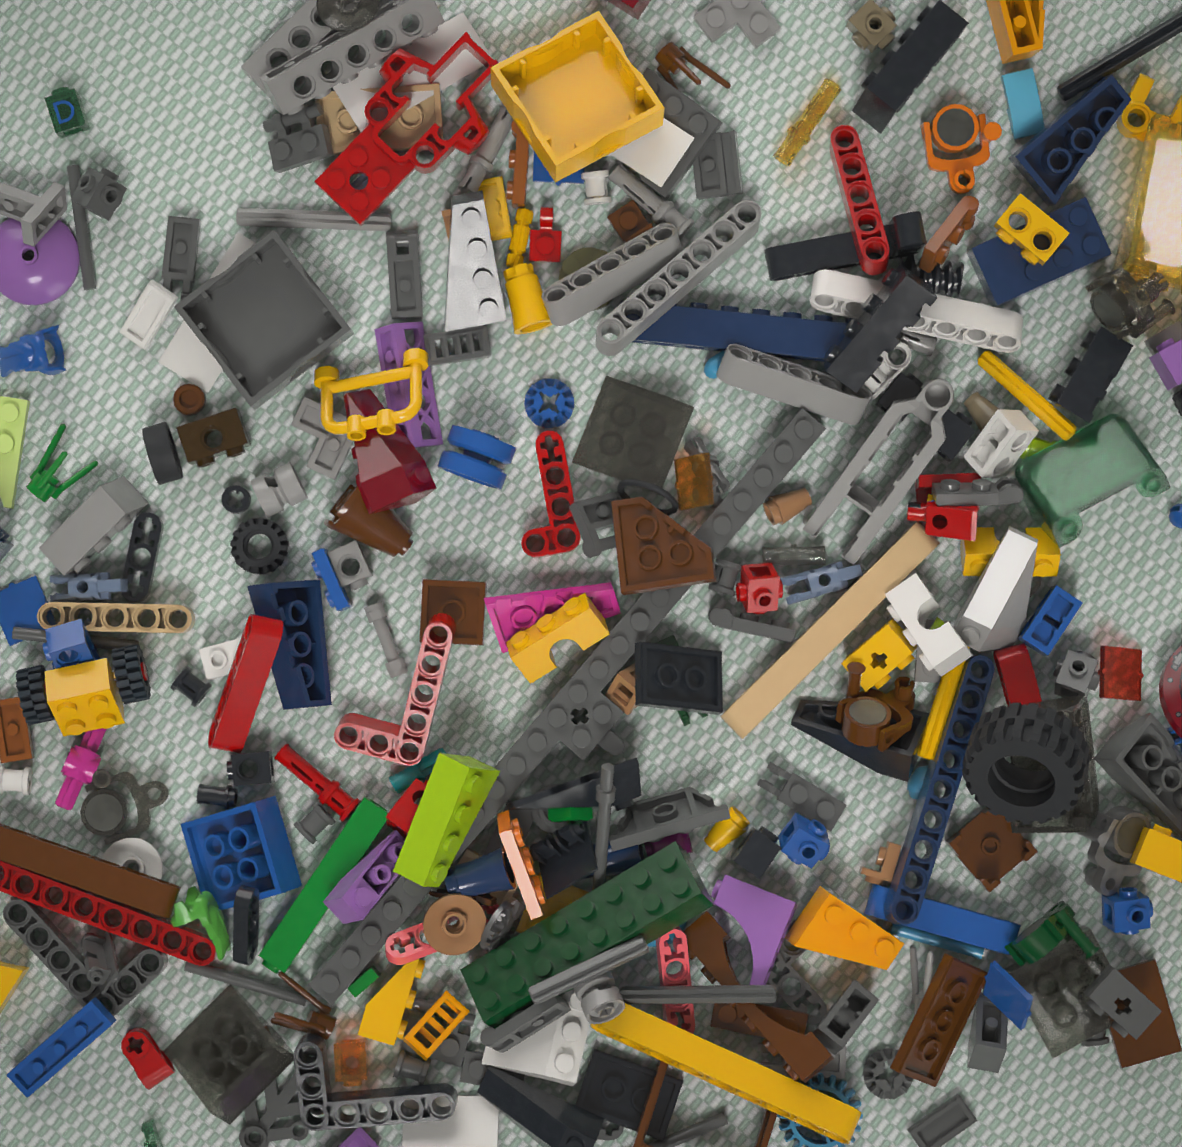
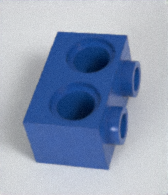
M1051 586L1017 639L1042 656H1048L1083 602L1059 586Z
M82 618L45 629L47 642L43 643L42 646L47 661H53V669L101 659Z

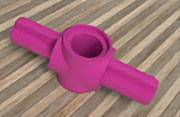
M101 728L87 731L84 733L80 745L71 747L61 770L65 780L55 801L58 807L72 810L83 784H91L101 761L97 751L107 729Z

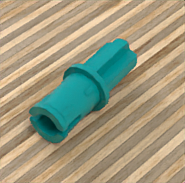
M439 748L423 757L416 765L408 766L395 775L388 777L395 791L400 794L416 778L424 782L426 777L431 774L438 754H447L443 748Z

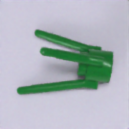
M65 424L60 425L37 469L30 476L32 480L26 486L32 494L43 502H47L50 497L57 499L64 490L98 466V462L93 461L65 482L56 486L59 479L53 474L62 464L68 453L63 451L48 470L45 467L66 429Z

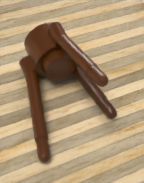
M674 42L668 43L655 56V60L660 64L657 71L664 77L665 81L676 89L678 88L670 72L676 75L682 70L696 85L701 84V80L686 65L688 62L725 88L729 89L731 87L729 82L690 55L682 46L678 48Z
M280 971L278 976L313 1004L318 1011L311 1010L306 1021L275 1012V1018L270 1020L271 1023L307 1034L316 1033L324 1040H327L337 1020L336 1017L330 1015L332 1007L321 1003L296 981Z

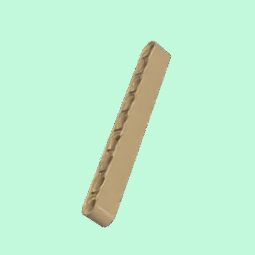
M916 521L720 717L741 739L747 736L886 598L885 594L898 586L940 542L934 536L925 534V527L919 521Z

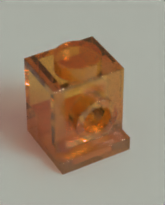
M367 1038L336 1040L334 1042L335 1082L343 1081V1086L353 1087L361 1086L362 1080L369 1078ZM353 1056L357 1058L358 1065L356 1067H349L347 1064L348 1057Z

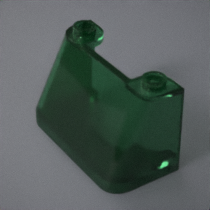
M1113 413L1075 432L1069 440L1062 439L1026 458L1018 464L1014 473L1015 480H1018L1020 487L1024 491L1023 499L1030 516L1059 548L1074 541L1081 534L1083 523L1079 513L1134 484L1142 496L1152 498L1171 488L1167 476L1129 422L1123 416Z

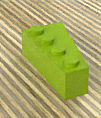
M439 753L393 872L423 887H439L446 878L448 869L496 781L500 770L471 756Z

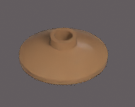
M459 893L448 894L438 898L430 905L423 920V932L427 942L436 951L446 955H460L472 950L481 941L486 927V916L480 904L472 897ZM450 917H458L456 924H447Z

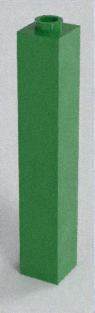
M367 796L363 798L258 955L264 959L262 964L274 973H278L279 970L285 973L328 911L329 908L323 903L325 898L338 882L362 860L386 824L385 817L389 813L387 809Z

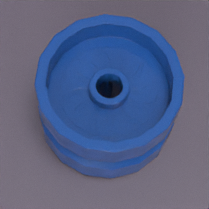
M452 425L447 441L451 446L463 450V454L450 450L443 451L437 467L473 482L502 490L507 474L504 470L491 465V461L503 465L511 464L516 447L500 441L499 438L490 434Z

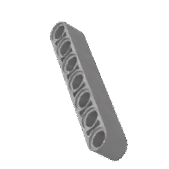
M743 200L737 203L601 320L596 330L595 343L598 351L606 356H614L620 353L754 237L758 232L761 218V208L759 205L751 200ZM746 216L750 217L753 221L743 222L739 218ZM727 236L730 238V241L722 242L717 237ZM704 255L708 260L698 261L694 257ZM679 274L684 276L686 279L683 281H676L672 278V276ZM659 294L663 299L655 301L650 299L649 296ZM637 314L640 316V319L635 321L629 320L626 315ZM612 333L618 338L610 341L606 340L603 335Z

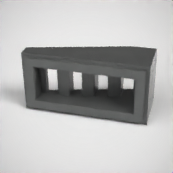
M487 325L423 335L425 351L428 353V367L491 357ZM472 335H478L480 351H475ZM465 336L468 353L462 354L460 337ZM450 338L453 339L455 355L449 356L447 339ZM436 340H440L443 357L440 358L436 356L434 343Z

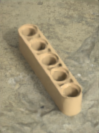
M49 602L42 605L37 613L38 623L44 629L78 620L79 612L85 608L89 609L93 616L91 623L86 626L88 632L186 633L195 624V614L190 608L174 604ZM57 608L61 613V619L58 624L52 626L48 623L46 615L50 609ZM115 609L121 610L124 614V621L118 627H114L109 621V615ZM150 609L154 612L156 620L151 627L146 628L142 625L140 617L144 611ZM178 610L184 611L187 615V623L182 628H176L172 623V615Z

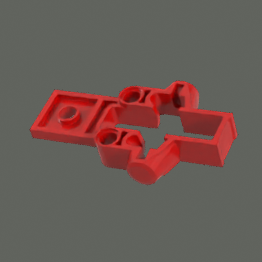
M467 32L457 40L435 65L401 48L387 58L379 71L385 84L365 106L364 112L368 126L328 166L314 183L359 226H362L414 170L423 174L431 173L455 149L469 155L486 140L490 130L471 100L491 80V67L499 62L496 59L493 60L478 46ZM463 50H468L487 68L456 100V108L460 111L464 108L469 120L449 140L441 138L440 132L442 127L434 123L405 155L399 156L379 137L411 105L412 99L407 95L397 97L394 93L403 82L404 75L406 73L410 75L415 70L425 74L427 81L432 84ZM380 107L387 110L388 115L384 120L376 121L372 119L371 112L375 108ZM470 131L471 133L465 137V134ZM428 150L432 152L434 158L430 163L422 164L418 162L416 156L419 152ZM357 173H362L368 178V184L360 190L350 185L351 177Z

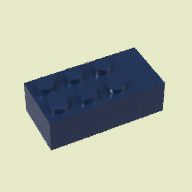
M1086 197L1047 214L1067 230L1069 235L1043 266L1038 262L1036 265H1032L1021 256L1020 253L1023 249L1014 242L1011 245L1006 244L998 236L971 248L967 252L991 306L998 308L1105 260L1112 254ZM1025 224L1015 228V230H1022L1025 228ZM1043 234L1034 236L1033 243L1037 249L1046 250L1050 247V241L1047 236Z

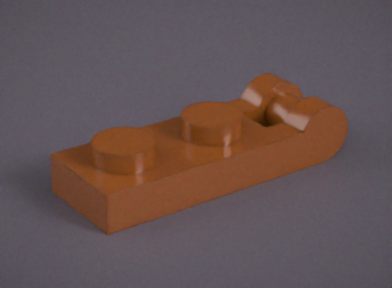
M513 120L511 127L512 134L516 138V150H510L509 168L514 169V180L507 181L506 199L512 200V208L518 209L525 208L530 144Z
M964 196L925 245L919 265L920 269L930 273L937 263L942 265L950 252V246L952 244L957 245L962 239L965 230L973 227L975 214L979 207L977 198Z

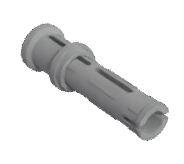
M623 164L618 165L610 174L608 179L652 215L651 219L656 225L662 223L675 225L681 239L695 221L693 219H687L674 208L675 204L672 201H664L656 195L647 185L624 167Z

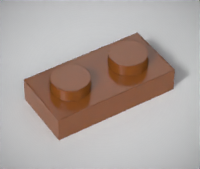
M18 697L0 700L1 763L34 758L30 725L25 721V717L22 714L23 709L20 707V698Z

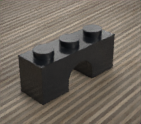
M901 372L875 405L886 413L894 400L917 397L922 390L923 383L913 374L908 373L904 375ZM947 409L943 415L946 438L936 453L950 462L973 435L975 430L970 427L973 422L961 412L954 414ZM908 414L903 415L898 423L900 424Z

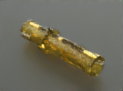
M824 79L819 90L813 96L798 121H796L794 126L790 125L788 128V135L773 155L777 161L790 167L803 145L809 143L812 131L842 90L839 85L830 79Z

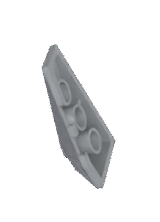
M1009 526L956 617L954 628L966 646L980 652L1014 645L1026 624L1038 539Z

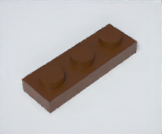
M714 1003L710 1027L765 1038L759 1029L753 1033L741 1018L745 1013L738 1005L732 1008L728 1003ZM754 1003L776 1023L794 1032L806 1035L809 1013Z

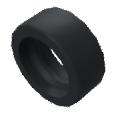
M167 422L142 428L146 452L157 483L162 485L182 479L183 472L180 459Z

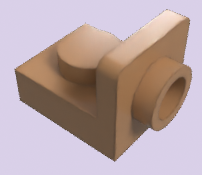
M887 841L886 847L880 846L875 864L880 865L879 871L861 866L859 872L866 875L864 881L883 886L884 880L892 882L902 846Z

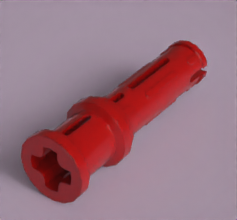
M288 743L274 757L275 760L279 761L319 796V803L322 805L327 804L340 816V821L344 822L361 803V800L358 798L353 799L340 787V782L335 780L331 782L311 763L292 749Z

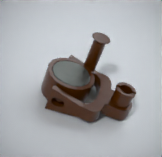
M851 662L847 665L849 678L846 698L838 701L836 721L839 723L843 722L842 732L848 741L864 747L878 745V750L883 752L912 728L913 716L910 711L914 708L916 695L913 692L915 682L914 680L910 681L909 677L903 676L895 680V688L886 694L870 688L867 692L864 690L859 692L861 676L866 668L860 662ZM892 717L897 723L890 726Z

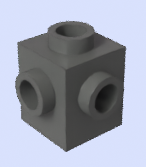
M88 167L86 173L79 179L78 187L71 200L91 213L109 221L116 208L120 206L127 188L117 182L119 176L105 168H102L99 172Z
M1068 650L1065 660L1059 658L1053 676L1057 677L1054 694L1084 705L1090 689L1096 691L1102 675V673L1097 672L1099 660L1094 659L1091 654L1084 651L1074 652Z

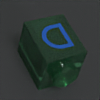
M61 87L51 92L52 96L44 98L55 133L61 139L90 130L80 95L74 88Z

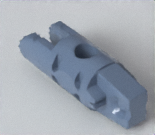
M842 561L818 569L782 577L780 580L782 585L786 586L805 580L808 591L789 595L786 601L788 605L826 593L849 588L847 580L861 577L863 573L860 564L844 568ZM820 575L826 577V586H822L819 583Z
M110 572L67 574L65 576L63 574L50 575V583L64 584L68 582V594L55 593L50 595V602L111 600V593L128 592V579H111Z

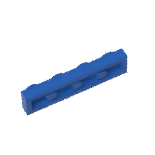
M94 997L11 1069L6 1076L28 1098L113 1025L116 1018Z

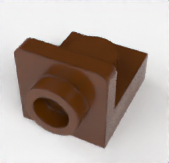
M634 200L607 216L608 221L623 243L653 228Z

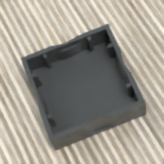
M275 230L241 254L226 271L206 281L174 306L254 410L354 335L348 324Z

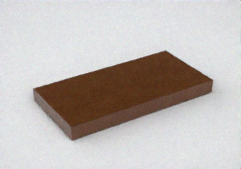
M944 953L890 1068L898 1073L936 1087L986 983L984 976L988 972Z

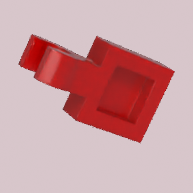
M541 207L540 230L530 229L529 262H561L562 231L553 230V208Z

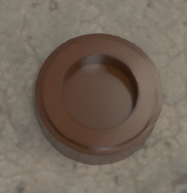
M184 384L175 391L173 402L175 408L180 413L193 416L203 410L206 397L198 386Z

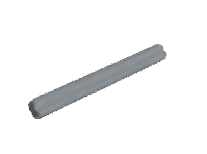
M239 208L236 213V222L239 226L389 231L391 229V216L388 213H373L362 226H359L346 212Z

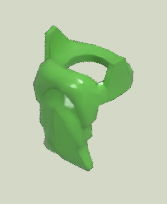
M196 886L190 887L187 891L186 902L184 903L182 900L174 904V915L171 917L170 922L173 927H179L199 918L215 946L218 959L223 960L226 951L231 950V941L222 910L219 909L215 898L209 891H202L200 894Z

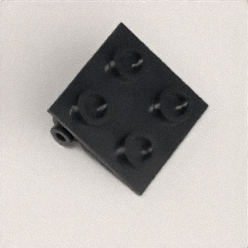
M570 821L568 825L555 830L553 835H547L545 837L546 841L541 840L530 846L533 861H539L545 898L547 900L598 870L588 821Z

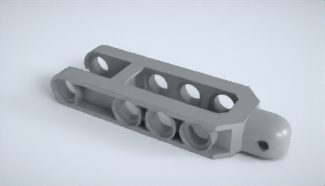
M933 379L924 386L917 397L894 400L809 518L803 530L816 538L844 498L850 500L869 514L867 520L841 555L842 558L854 565L945 441L946 434L943 415L954 399L952 385L944 379ZM912 413L928 424L929 434L879 501L856 485L855 482L871 462L884 441L887 440L902 416Z

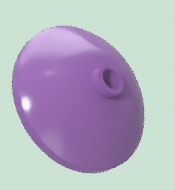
M11 218L5 220L0 225V292L12 301L24 305H43L64 295L74 283L80 267L77 240L71 230L58 219L33 247L23 243L20 221ZM28 250L34 252V258L30 261L24 259V254Z

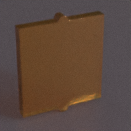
M709 452L674 459L675 488H677L679 511L714 505L712 485L714 478L711 475Z

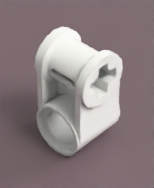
M900 342L894 348L901 350L904 354L905 359L901 365L892 364L888 359V353L884 351L880 355L883 357L882 364L864 383L872 392L874 399L910 363L912 354L910 348L905 343Z

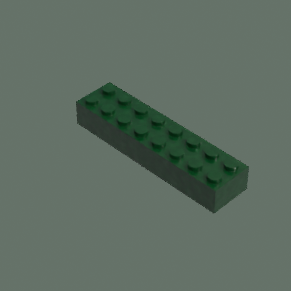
M675 841L463 967L460 971L482 1021L489 1027L496 1029L507 1022L513 1013L526 1010L534 1004L528 992L529 987L637 936H642L648 945L714 906V903L690 855ZM565 991V992L559 994V996H562L563 994L567 993L568 991Z

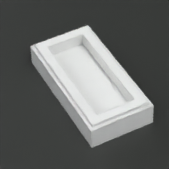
M149 281L119 333L144 350L147 349L179 297L156 281Z

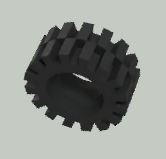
M261 517L247 519L248 521L245 523L242 522L239 528L233 532L232 535L234 536L230 541V546H232L231 554L237 565L253 574L264 575L276 571L284 563L285 557L288 556L289 541H287L285 531L277 523ZM256 534H264L271 540V551L264 558H255L248 551V542Z

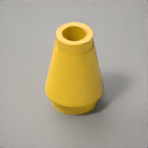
M734 806L728 809L731 818L716 822L704 838V842L715 852H718L747 831L746 827L750 824L748 819Z

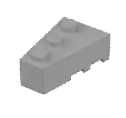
M125 476L103 484L89 496L39 549L63 576L73 571L79 574L92 562L89 558L96 552L100 553L112 542L111 538L118 532L123 531L133 521L132 519L149 503Z

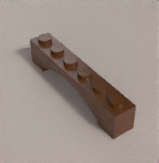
M706 911L683 931L687 938L689 958L693 960L697 957L704 967L700 971L711 984L718 981L720 985H741L734 973L728 955L727 941L731 937L714 917ZM728 1003L732 1008L738 1005L745 1015L741 1019L753 1033L759 1029L766 1038L762 1044L774 1057L778 1053L787 1062L783 1068L794 1081L800 1078L803 1082H808L834 1059L811 1031L804 1035L787 1029L765 1015L754 1003Z

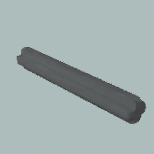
M637 936L529 987V995L533 1003L538 1005L648 953L647 943L642 936Z

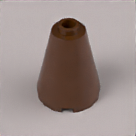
M352 484L347 487L330 510V513L334 515L331 521L325 519L324 525L392 557H395L398 553L403 556L413 543V540L410 539L412 531L393 509L369 514L358 486L354 487Z

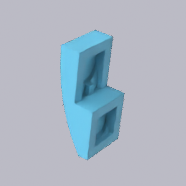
M1033 68L1002 75L1001 81L1008 105L1007 114L1014 140L1036 135L1045 127Z

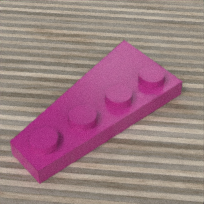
M611 582L484 598L502 653L508 652L506 642L515 633L526 630L537 623L542 616L555 612L569 599L578 597L583 593H586L605 619L621 614Z

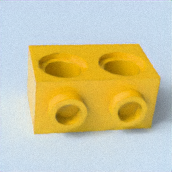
M1021 193L994 225L998 230L996 235L1008 245H1011L1013 242L1023 249L1020 253L1021 256L1032 265H1036L1038 262L1043 266L1069 235L1067 230ZM1011 215H1021L1025 219V228L1022 230L1013 229L1009 225V217ZM1038 234L1047 236L1050 241V247L1046 250L1037 249L1033 243L1034 236Z

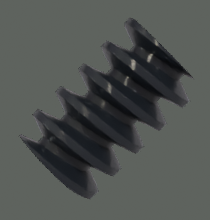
M909 254L905 262H903L901 255L899 265L902 264L928 283L935 294L940 295L941 291H945V295L948 297H952L954 293H957L959 296L964 271L963 262H959L953 270L951 261L946 260L942 268L937 263L934 269L928 273L919 268L921 258L916 264L913 254Z

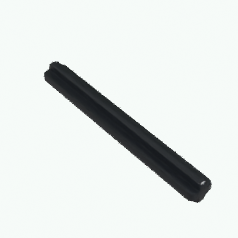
M1182 12L1057 87V92L1063 101L1071 99L1099 82L1102 78L1111 75L1181 33Z

